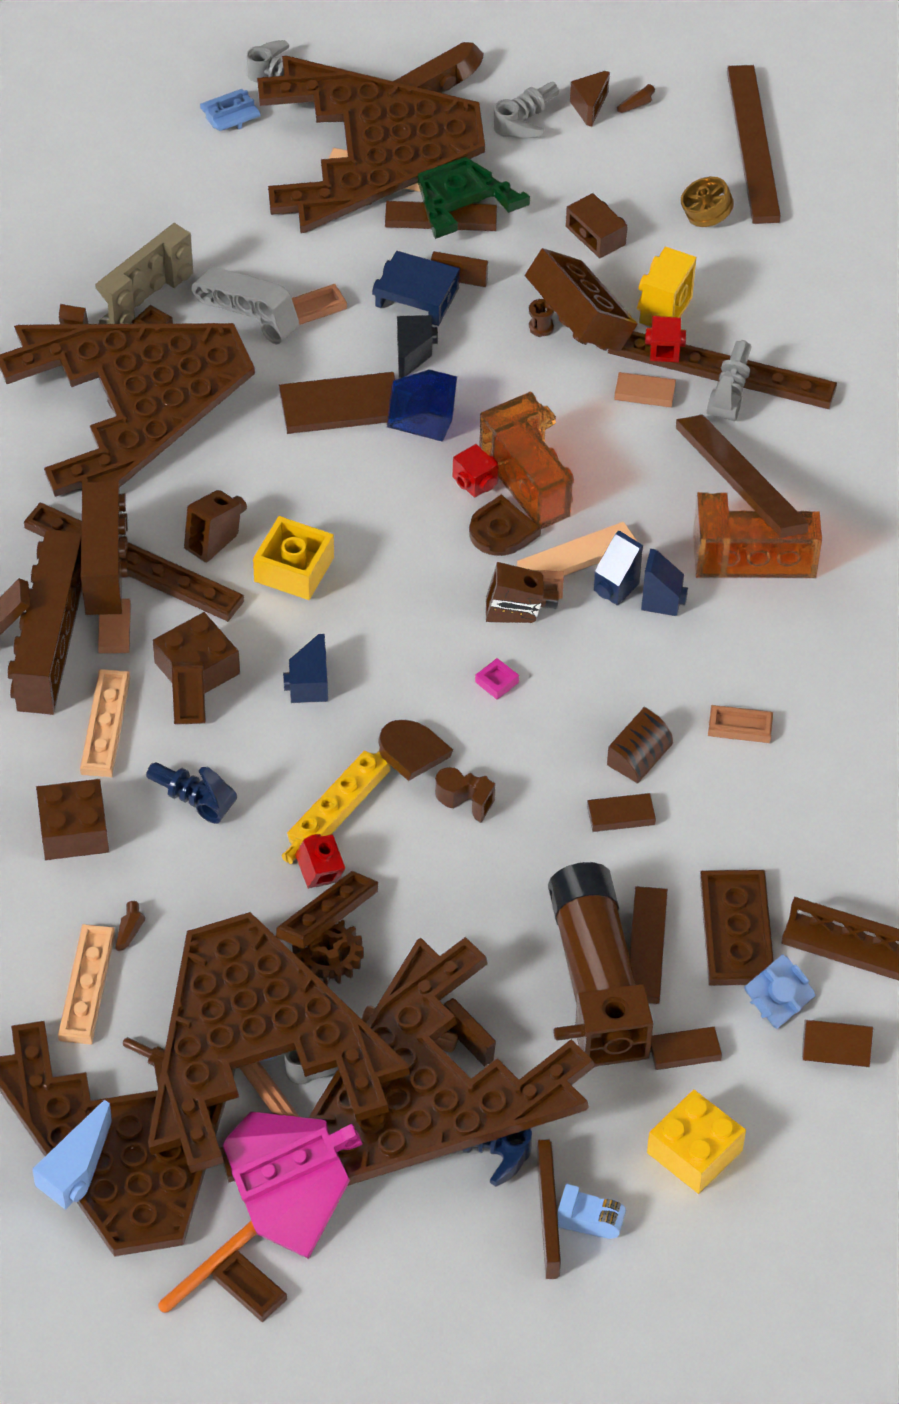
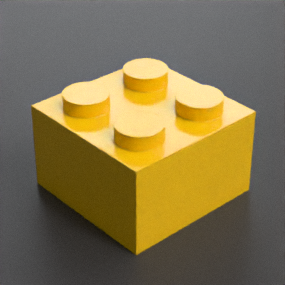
M665 246L661 254L653 258L650 272L648 275L644 274L639 283V290L642 291L637 305V310L640 311L639 323L652 327V316L679 318L682 316L693 297L697 257Z
M278 516L253 557L254 582L310 600L334 559V534Z
M693 1089L649 1132L647 1154L699 1194L743 1151L746 1129Z

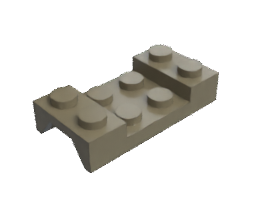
M174 222L95 284V288L108 303V313L99 319V324H132V320L135 319L134 308L140 306L146 298L155 291L160 290L165 283L175 288L190 278L193 274L191 233Z

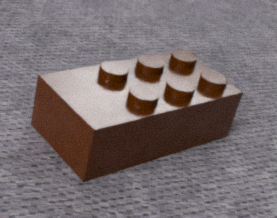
M542 248L524 275L546 300L545 305L558 314V320L564 326L570 328L573 332V338L581 344L587 345V343H591L604 351L611 349L620 352L638 325L582 260Z
M119 481L82 482L81 582L85 615L122 614V578H128L127 560H122L128 554V538L122 535H126V531H128L127 513H122L126 512V494H120Z

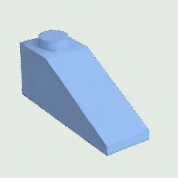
M104 1100L33 1168L35 1186L65 1210L73 1202L80 1201L88 1191L112 1122L110 1103Z

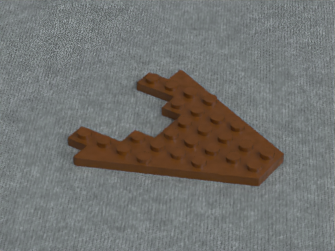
M282 56L284 76L257 78L260 106L314 102L316 123L344 121L348 157L321 159L323 181L268 186L271 215L298 212L300 233L308 232L417 183L418 173L463 157L471 159L485 152L480 104L476 101L290 56Z
M234 323L14 326L15 332L22 347L0 354V371L6 384L62 365L71 387L99 378L115 413V417L90 425V430L98 449L44 467L45 475L55 497L82 488V482L119 481L120 488L255 374V367Z
M251 912L188 930L154 1106L148 1147L151 1155L182 1146L190 1173L223 1164V1158L207 1107L239 1098L232 1069L294 1050L297 1052L305 1077L338 1067L355 1120L358 1122L389 1112L381 1084L410 1075L408 1064Z
M466 937L441 956L422 938H419L366 1022L376 1034L407 1062L410 1075L381 1084L389 1112L356 1122L339 1070H337L308 1118L326 1120L330 1135L350 1124L359 1133L362 1145L351 1150H340L337 1152L350 1179L349 1186L586 1111L589 1108L588 1101L572 1085L595 1067L593 1059L571 1039L520 1079L498 1058L474 1077L470 1078L434 1041L457 1024L456 1017L440 1000L488 964L487 958Z
M45 1021L11 1026L15 1054L0 1056V1092L44 1156L55 1148L104 1100L110 1103L112 1122L88 1191L77 1204L113 1256L184 1245L206 1169L190 1173L182 1146L151 1155L148 1139L157 1090L91 1101L86 1072L57 1077L52 1076ZM163 1060L154 1061L157 1088ZM232 1069V1070H231V1071H232V1074H233V1077H234V1074H235V1070H236V1069ZM226 1102L207 1107L215 1135L217 1134Z

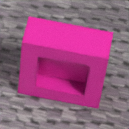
M496 658L475 675V683L498 700L519 683V675Z

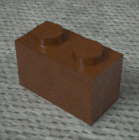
M594 193L567 206L565 227L599 259L626 245L628 227L622 217H618L609 208L607 203L601 201Z

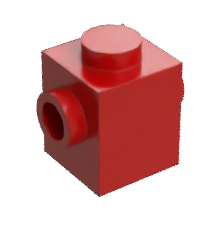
M652 316V327L646 328L645 345H650V361L679 363L680 347L686 346V330L681 329V318Z
M477 444L453 457L452 477L461 489L467 490L474 498L492 490L498 484L499 466L496 459L485 453Z
M314 834L306 837L295 854L308 889L338 882L346 869L333 834L326 836Z

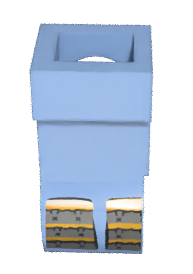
M566 1184L558 1209V1228L613 1239L620 1234L626 1208L616 1200L608 1198L599 1199V1197L579 1192V1187Z

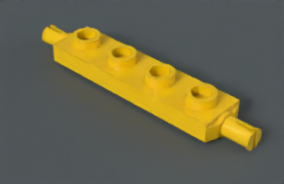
M363 751L287 832L289 842L292 845L281 855L286 863H293L296 859L295 854L306 837L314 834H320L321 836L331 835L391 771L390 764L382 758L379 751L375 754Z

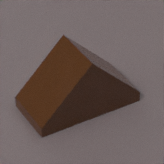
M602 71L571 81L570 103L587 126H593L609 93V71Z

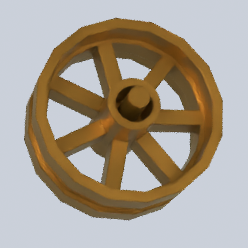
M709 176L692 182L681 195V205L691 224L697 227H708L718 224L730 215L734 207V199L723 179Z

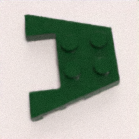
M467 157L418 173L419 189L435 239L458 230V222L449 212L469 204L478 203L489 197H495L508 213L530 205V196L524 191L521 194L510 188L509 182L501 183L492 177V172Z

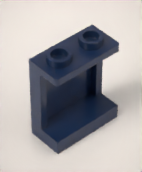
M396 250L391 261H386L381 279H376L373 285L372 295L375 296V307L382 308L387 299L428 311V315H431L432 325L439 326L459 290L460 268Z

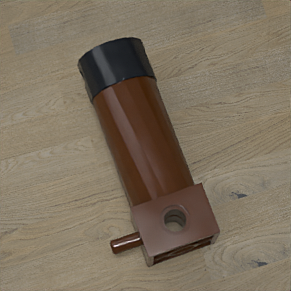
M580 862L568 865L558 870L550 878L548 890L555 920L559 926L577 1007L575 1025L555 1027L553 1029L554 1039L559 1041L577 1038L578 1046L593 1059L595 1067L647 1060L650 1058L653 1020L644 984L636 985L610 870L604 865L595 862Z

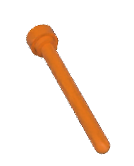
M252 1220L161 1299L158 1304L159 1310L164 1313L172 1310L230 1256L257 1234Z

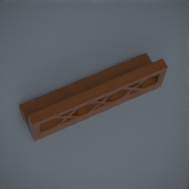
M794 896L781 944L899 981V944L895 942L899 941V929ZM798 911L810 913L813 917L800 914ZM833 921L842 923L844 927L835 925ZM864 931L874 933L876 936L867 935Z

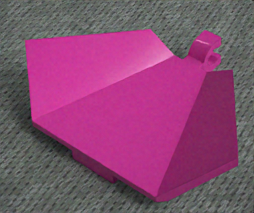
M249 1112L225 1139L223 1144L241 1198L247 1207L255 1231L259 1236L309 1259L350 1182L337 1152L340 1150H351L362 1145L359 1133L352 1124L330 1135L326 1120Z

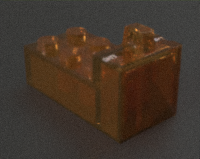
M530 391L480 413L479 447L496 459L499 466V479L531 520L543 529L570 517L574 477L568 467H564L558 460L555 450L551 447L549 448L545 443V430L556 424V416L548 406L540 404L536 400L535 395Z
M697 492L693 527L696 578H816L822 544L820 511H798L809 523L808 532L780 538L755 511H729L728 493L711 494Z

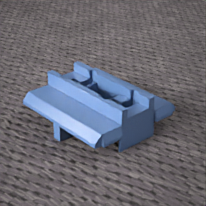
M243 89L200 104V108L206 113V119L214 129L216 128L219 131L233 126L241 129L242 123L261 116L260 111L254 105V99H251L248 91Z
M784 954L744 987L746 993L752 999L750 1003L754 1004L761 1012V1017H766L776 1029L795 1013L799 1012L804 1005L816 996L814 994L815 991L808 984L810 981Z

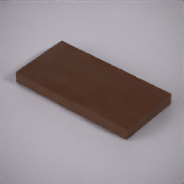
M394 372L279 384L287 434L402 421L403 418Z
M765 870L700 871L708 985H747L774 962Z

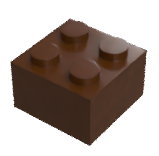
M205 612L153 639L154 663L171 682L172 662L203 661L205 693L240 674L239 650Z
M100 779L36 786L45 861L109 853Z

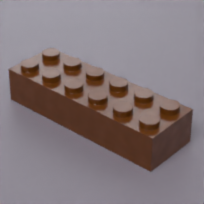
M46 529L43 541H39L37 545L36 555L39 560L37 565L33 564L31 583L33 585L32 588H29L31 606L20 616L19 628L21 635L16 636L14 640V655L16 656L14 661L10 660L8 679H12L10 696L15 699L17 711L54 715L82 593L81 533Z

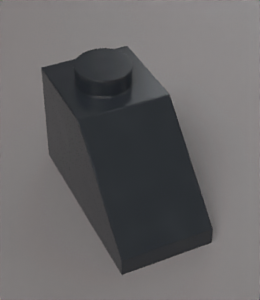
M431 315L397 316L399 378H405L432 356V344H438V328L432 327Z

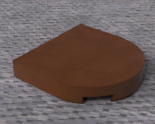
M502 494L478 509L472 515L469 525V537L473 545L480 551L494 556L513 554L541 536V528Z
M411 720L389 722L382 728L378 739L379 753L382 758L408 781L449 759L453 752V749L432 730Z

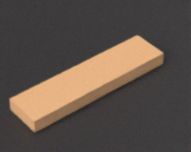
M623 521L518 560L517 566L539 571H564V576L600 563L618 530L632 539H636Z
M99 669L80 766L81 775L113 776L130 684V671Z
M82 924L58 1033L59 1041L92 1045L115 937V927Z

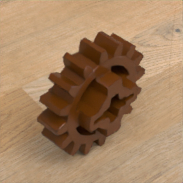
M343 919L304 949L292 944V952L318 978H322L326 985L329 984L330 979H335L340 984L341 976L343 975L351 979L353 977V968L360 969L361 959L364 958L362 936H356V928L354 926L346 929L345 920Z

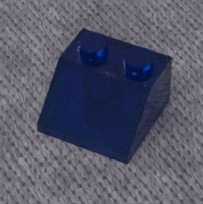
M428 369L393 380L387 428L443 442L453 420L457 376Z

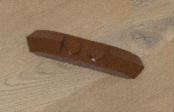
M462 42L394 80V82L443 93L471 76L480 66L484 53L474 43Z

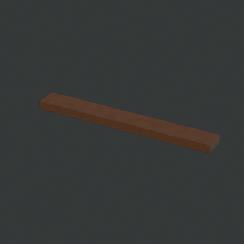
M754 65L728 66L727 77L752 224L780 223L781 215Z
M633 331L620 352L608 349V354L718 382L722 373L721 366L723 361L730 360L731 357L730 355L686 344L685 347H680L679 363L650 361V345H645V334ZM750 360L747 361L746 365L750 368V374L748 378H745V385L742 388L830 409L837 389V382Z
M703 414L676 419V429L780 538L808 532L809 523Z
M40 502L25 519L24 528L44 537L46 529L81 533L82 521ZM128 542V554L122 560H127L129 577L227 622L243 604V594Z

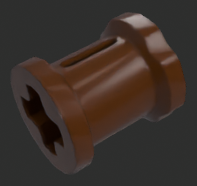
M536 299L529 305V314L532 317L529 322L530 332L538 337L548 336L554 330L553 320L551 319L554 311L545 305V299Z

